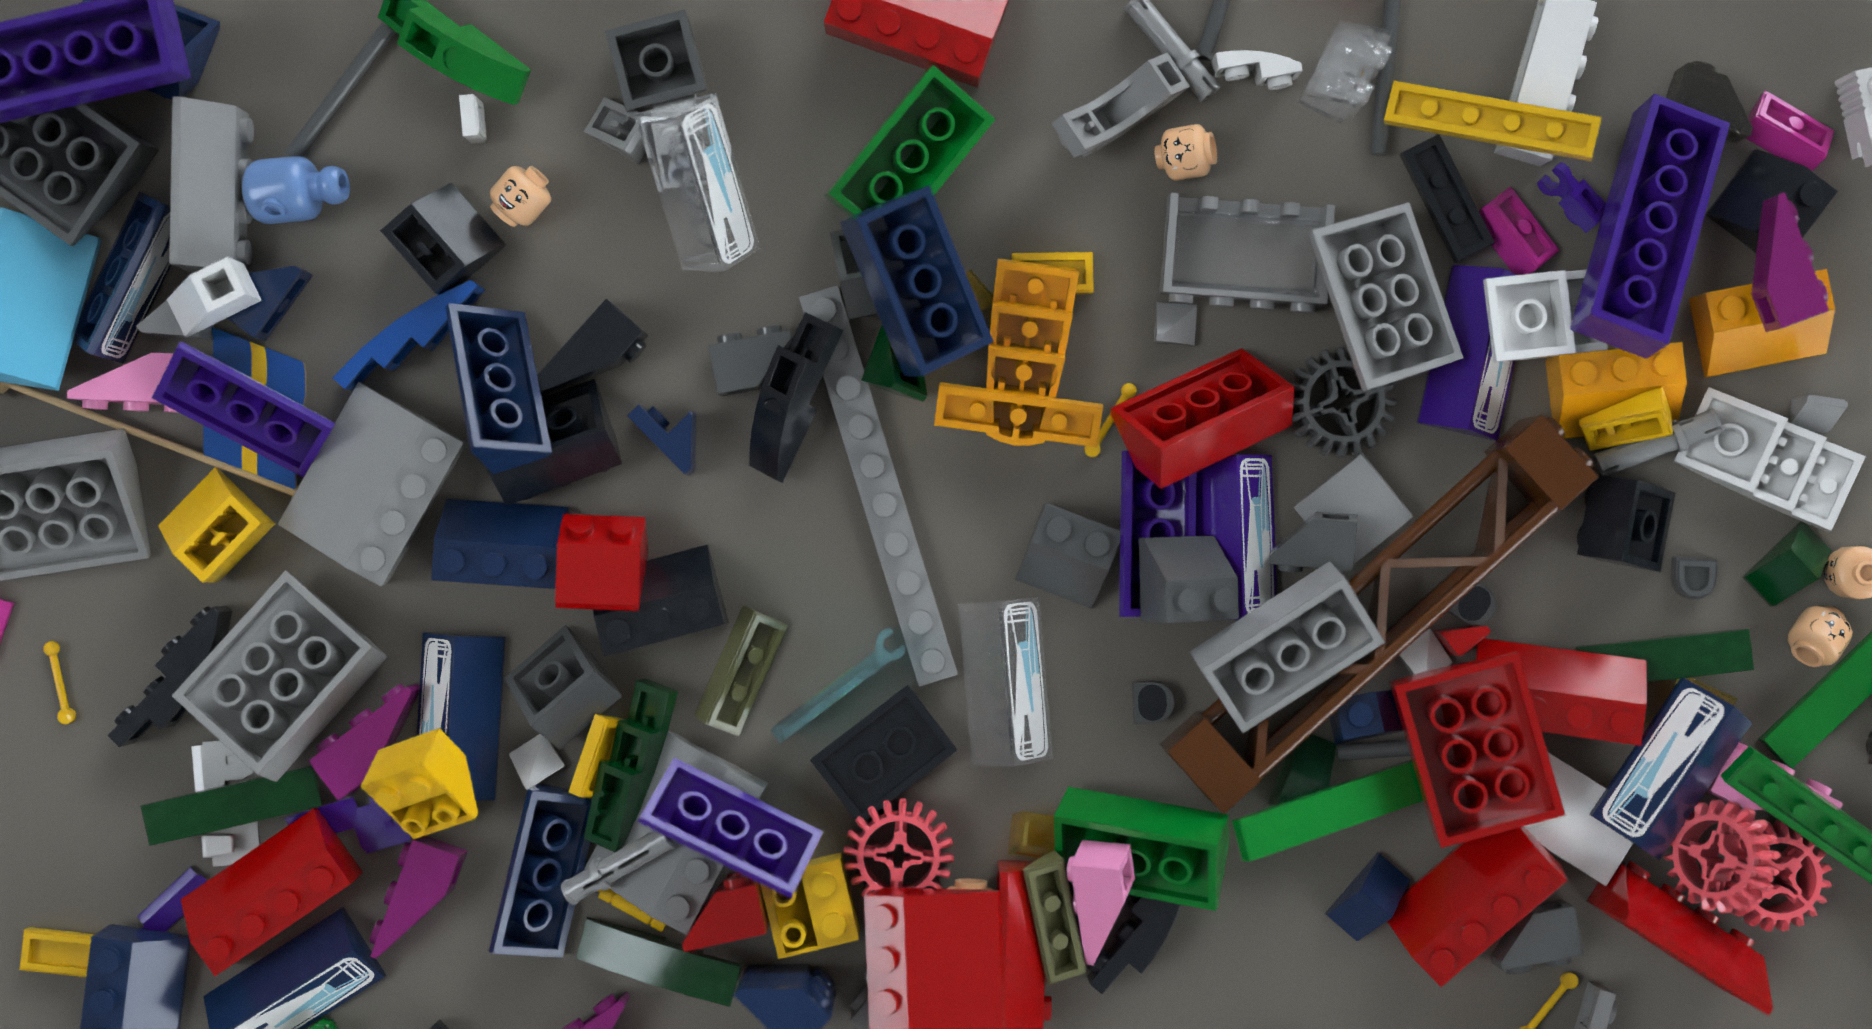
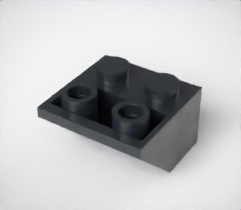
M452 183L411 203L380 230L434 293L438 295L463 284L506 246V243Z

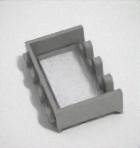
M1170 193L1166 197V218L1159 294L1169 295L1168 302L1193 304V297L1209 298V305L1234 307V300L1250 301L1251 309L1274 310L1275 303L1291 304V312L1315 313V306L1327 304L1328 290L1308 232L1334 224L1335 205H1325L1322 208L1302 207L1300 203L1294 202L1276 205L1259 203L1260 201L1255 199H1243L1241 202L1219 200V197L1202 196L1200 199L1179 197V193Z

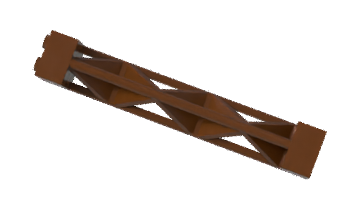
M1543 415L1520 419L1498 441H1495L1484 451L1487 455L1485 459L1348 581L1356 596L1374 581L1368 616L1385 643L1336 673L1338 674L1268 738V718L1250 728L1244 759L1235 752L1213 727L1216 722L1228 713L1220 698L1203 713L1198 714L1194 712L1159 745L1211 803L1225 814L1258 785L1265 775L1558 511L1563 510L1594 482L1598 476L1591 469L1594 465L1592 460L1584 451L1577 447L1573 449L1563 438L1566 435L1564 429L1553 418L1549 416L1545 418ZM1491 476L1475 551L1470 556L1398 559ZM1509 479L1529 503L1506 522L1507 482ZM1456 567L1386 631L1390 568Z

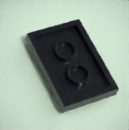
M907 684L813 756L810 761L855 820L860 816L866 821L871 817L868 812L869 806H874L878 812L883 808V801L889 800L891 802L956 752L957 748Z

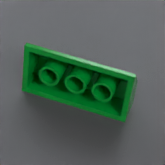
M932 65L924 71L824 196L851 217L878 204L928 185L933 195H935L996 119L938 68Z
M1068 786L1054 814L1055 851L1064 859L1066 874L1069 858L1075 856L1082 840L1130 844L1135 879L1128 895L1212 911L1217 910L1229 846V814Z

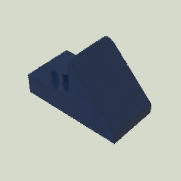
M638 404L627 415L685 475L690 476L695 471V412L690 411L670 432L665 429L670 422L654 406L647 410Z

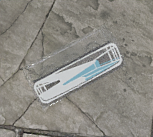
M716 93L635 114L682 270L723 273L760 250V243Z
M1039 597L958 604L972 766L1015 767L1052 760L1053 752Z

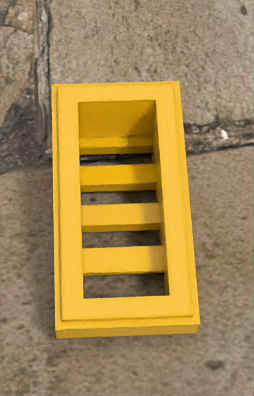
M1662 387L1644 392L1579 419V426L1590 451L1673 435L1671 409ZM1605 428L1606 431L1599 433L1598 429Z

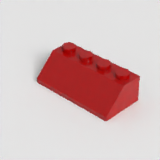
M1240 348L1111 407V416L1135 467L1162 489L1291 427L1294 386L1243 348Z
M1484 638L1477 644L1475 660L1519 652L1542 732L1641 746L1647 705V660Z
M315 807L180 899L190 943L212 974L217 976L349 886L363 874V871L322 813Z
M1523 826L1459 844L1404 892L1393 917L1387 923L1411 957L1442 987L1568 880L1562 865Z
M998 860L997 890H1001L1006 1029H1043V1021H1051L1052 998L1051 996H1044L1046 978L1023 868L1034 861Z

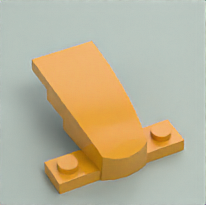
M997 259L990 322V334L994 342L988 346L986 388L940 382L934 426L986 432L987 436L1014 446H1031L1044 443L1045 441L1097 447L1103 404L1056 398L1065 362L1079 269Z

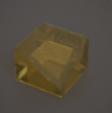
M1020 811L1012 815L1008 855L1039 859L1043 855L1055 851L1054 816Z

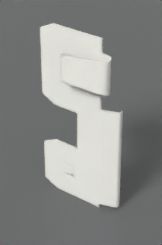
M220 740L202 742L203 745L191 746L195 792L225 785V781L244 779L253 773ZM258 821L202 834L203 858H212L213 867L228 866L259 846Z

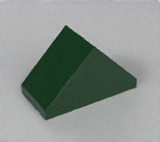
M882 325L861 381L892 394L923 402L928 397L925 376H904Z
M1800 521L1742 577L1769 606H1775L1817 581L1832 550L1805 522Z

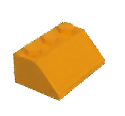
M1827 269L1815 271L1817 279L1821 280L1826 287L1828 293V301L1826 303L1829 311L1767 333L1751 295L1752 284L1707 292L1688 298L1704 377L1826 354L1835 313Z
M1682 342L1669 343L1647 359L1622 349L1565 354L1545 359L1551 416L1564 429L1566 433L1563 436L1564 439L1584 437L1579 426V419L1644 392L1661 387L1669 403L1672 420L1676 419L1679 421L1687 385ZM1605 428L1598 429L1599 433L1606 431Z

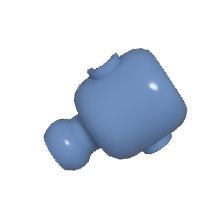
M302 156L253 161L245 169L242 178V196L246 209L255 220L263 224L316 219L322 210L323 201L331 205L341 204L347 200L350 194L349 179L345 170L338 166H327L318 172L315 165Z

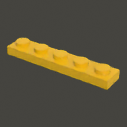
M1393 81L1384 123L1386 125L1591 162L1602 117Z

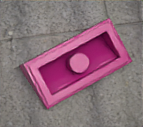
M1764 91L1744 123L1740 135L1775 156L1803 165L1813 171L1826 158L1835 131L1768 91Z
M1508 187L1478 210L1495 242L1491 246L1512 273L1516 275L1531 274L1560 251L1511 187Z

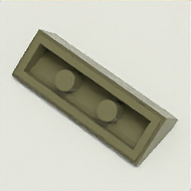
M742 606L696 709L695 717L706 725L737 736L740 735L788 624L748 606Z
M1052 851L1023 868L1044 974L1048 985L1087 973L1064 859L1056 851Z

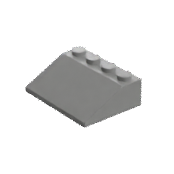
M1409 202L1308 232L1363 392L1463 359Z
M358 382L278 525L347 569L382 587L388 584L468 441Z
M125 429L0 447V581L150 557L151 551L138 469Z
M285 570L175 691L172 697L252 771L261 777L277 782L388 656L357 628Z
M668 730L654 776L623 847L653 831V829L639 823L638 820L674 757L759 800L768 783ZM677 842L674 849L666 851L643 866L617 879L615 885L610 889L649 916L687 935L725 865ZM597 845L584 870L589 868V863L598 857L604 859L615 852Z

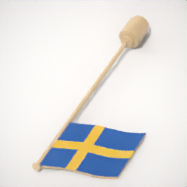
M211 327L213 334V358L305 406L306 368L304 362ZM0 382V394H4L9 388L115 429H125L128 434L291 495L292 498L299 487L297 485L296 473L204 425L203 453L94 411L83 409L78 405L31 387Z

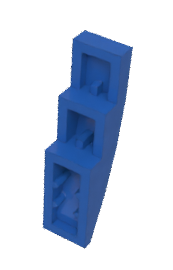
M470 280L432 297L395 320L365 344L332 378L344 389L353 391L357 383H363L379 364L385 369L395 371L417 344H420L425 349L434 351L450 332L445 308L447 304L472 306L484 293L485 289Z

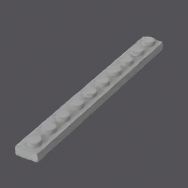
M838 285L801 296L799 300L803 313H809L844 330L823 373V377L918 685L920 687L958 675L868 383L861 381L864 368Z

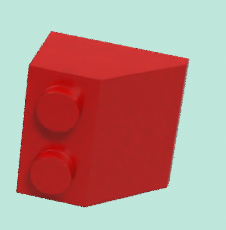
M563 514L557 541L556 608L639 611L649 552L645 517Z
M737 871L727 873V878L721 882L683 941V951L696 950L766 934L770 923L760 883Z

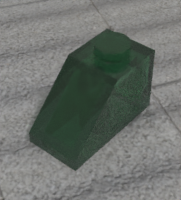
M1311 734L1296 747L1284 761L1268 804L1275 806L1328 788L1336 751L1335 743Z

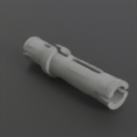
M1131 0L1125 6L1124 11L1130 15L1161 54L1168 52L1200 103L1206 101L1207 96L1210 98L1221 87L1198 60L1200 54L1195 49L1191 51L1150 0Z
M1713 408L1679 422L1674 419L1672 420L1673 435L1618 445L1594 453L1593 457L1601 475L1609 476L1674 450L1682 452L1687 450L1690 444L1723 433L1720 419Z
M653 830L604 859L598 857L591 861L589 868L562 882V893L570 904L576 905L579 901L600 889L607 891L615 885L617 879L643 866L666 851L674 849L677 841Z

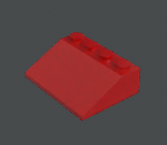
M831 0L823 23L826 34L923 69H928L934 65L948 78L978 88L1009 0Z
M1519 652L1428 670L1389 681L1434 839L1441 848L1566 815Z
M1631 861L1626 866L1619 865L1607 886L1599 882L1597 883L1586 902L1721 990L1770 1016L1774 1008L1764 956L1751 948L1755 941L1734 928L1729 933L1717 926L1720 918L1702 909L1699 905L1693 911L1682 903L1686 896L1663 883L1661 888L1656 887L1648 881L1651 874Z
M884 887L864 895L869 1029H1006L1001 890Z

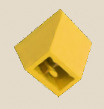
M214 467L158 527L171 552L202 583L220 582L275 523L219 468Z
M440 728L379 749L360 786L413 839L474 820L478 815L466 755Z
M842 852L809 860L792 898L760 883L778 959L859 940L861 930Z

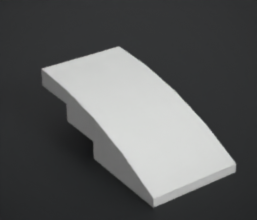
M1587 269L1484 279L1493 362L1549 358L1565 354L1619 349L1570 330Z
M1708 387L1696 415L1713 408L1720 419L1723 433L1688 445L1687 450L1678 452L1674 462L1745 497L1830 533L1866 456L1828 442L1825 436L1789 423L1786 417Z
M1548 753L1566 815L1524 827L1546 850L1604 886H1607L1633 843L1589 815L1606 788Z

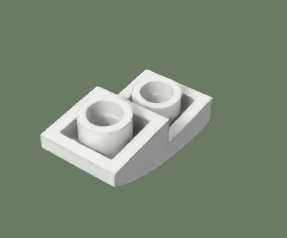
M1239 50L1217 52L1211 61L1213 77L1225 76L1226 81H1235L1249 77V71H1253L1256 86L1268 85L1269 90L1282 89L1293 85L1292 80H1296L1303 71L1301 62L1262 51Z

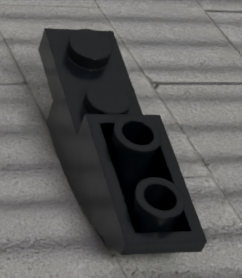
M805 312L788 349L780 345L777 346L763 381L755 409L750 439V467L783 483L817 411V408L809 405L844 330Z
M207 606L192 618L190 624L193 627L183 637L180 635L174 637L162 648L161 653L164 656L155 666L166 677L160 676L145 688L143 693L146 697L136 707L131 705L116 717L114 722L117 726L107 736L118 747L134 744L153 724L159 729L173 727L188 712L172 695L228 634L232 611L227 606H215L212 608Z
M1128 895L1131 899L1127 904L1137 917L1134 921L1128 918L1114 934V938L1117 941L1107 952L1102 949L1094 965L1087 966V969L1090 970L1087 975L1089 984L1099 993L1103 994L1128 964L1132 965L1142 974L1166 940L1178 915L1180 904Z

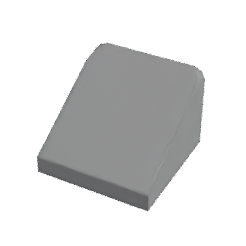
M1816 395L1797 396L1791 399L1788 422L1812 432L1826 433L1833 428L1845 412L1848 402L1845 401L1846 399Z

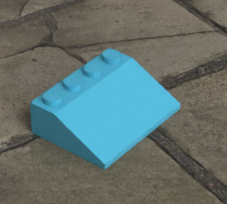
M0 207V382L59 391L101 245L99 237L85 234L74 246H70L28 215Z

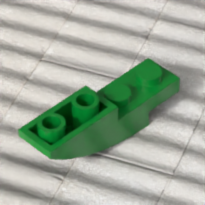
M383 0L377 18L399 34L397 44L438 72L475 91L511 105L519 104L531 73V69L472 24L460 27L426 0Z

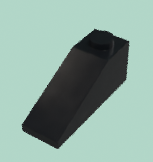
M605 299L537 375L541 397L619 367L626 360L632 363L646 348V344L643 341L648 334L612 302Z

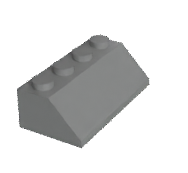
M172 97L169 264L192 273L225 257H230L244 263L245 267L252 260V246L250 241L247 240V224L252 222L253 217L246 209L243 201L242 178L245 169L252 163L251 159H248V146L254 139V124L252 119L249 118V114L235 105L186 97Z
M1329 561L1189 652L1242 733H1244L1385 642L1345 577Z

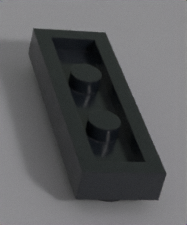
M1440 134L1400 154L1454 263L1495 243Z

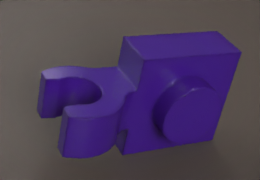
M1560 162L1552 169V172L1559 178V183L1553 182L1545 174L1537 182V185L1544 194L1561 197L1562 199L1558 204L1564 209L1568 220L1575 225H1579L1587 233L1601 221L1606 203L1584 179L1578 182L1572 175L1570 168L1565 163Z

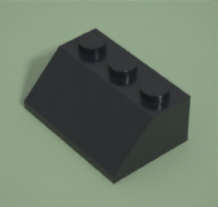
M595 379L542 398L552 449L549 457L493 474L487 468L488 474L506 506L530 499L533 496L560 486H566L596 473L605 472L622 464L617 438Z
M708 544L647 560L639 611L593 610L604 657L729 623Z

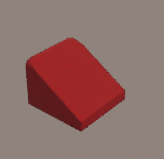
M1469 625L1438 629L1432 632L1450 655L1463 656L1487 637L1491 630L1488 626Z

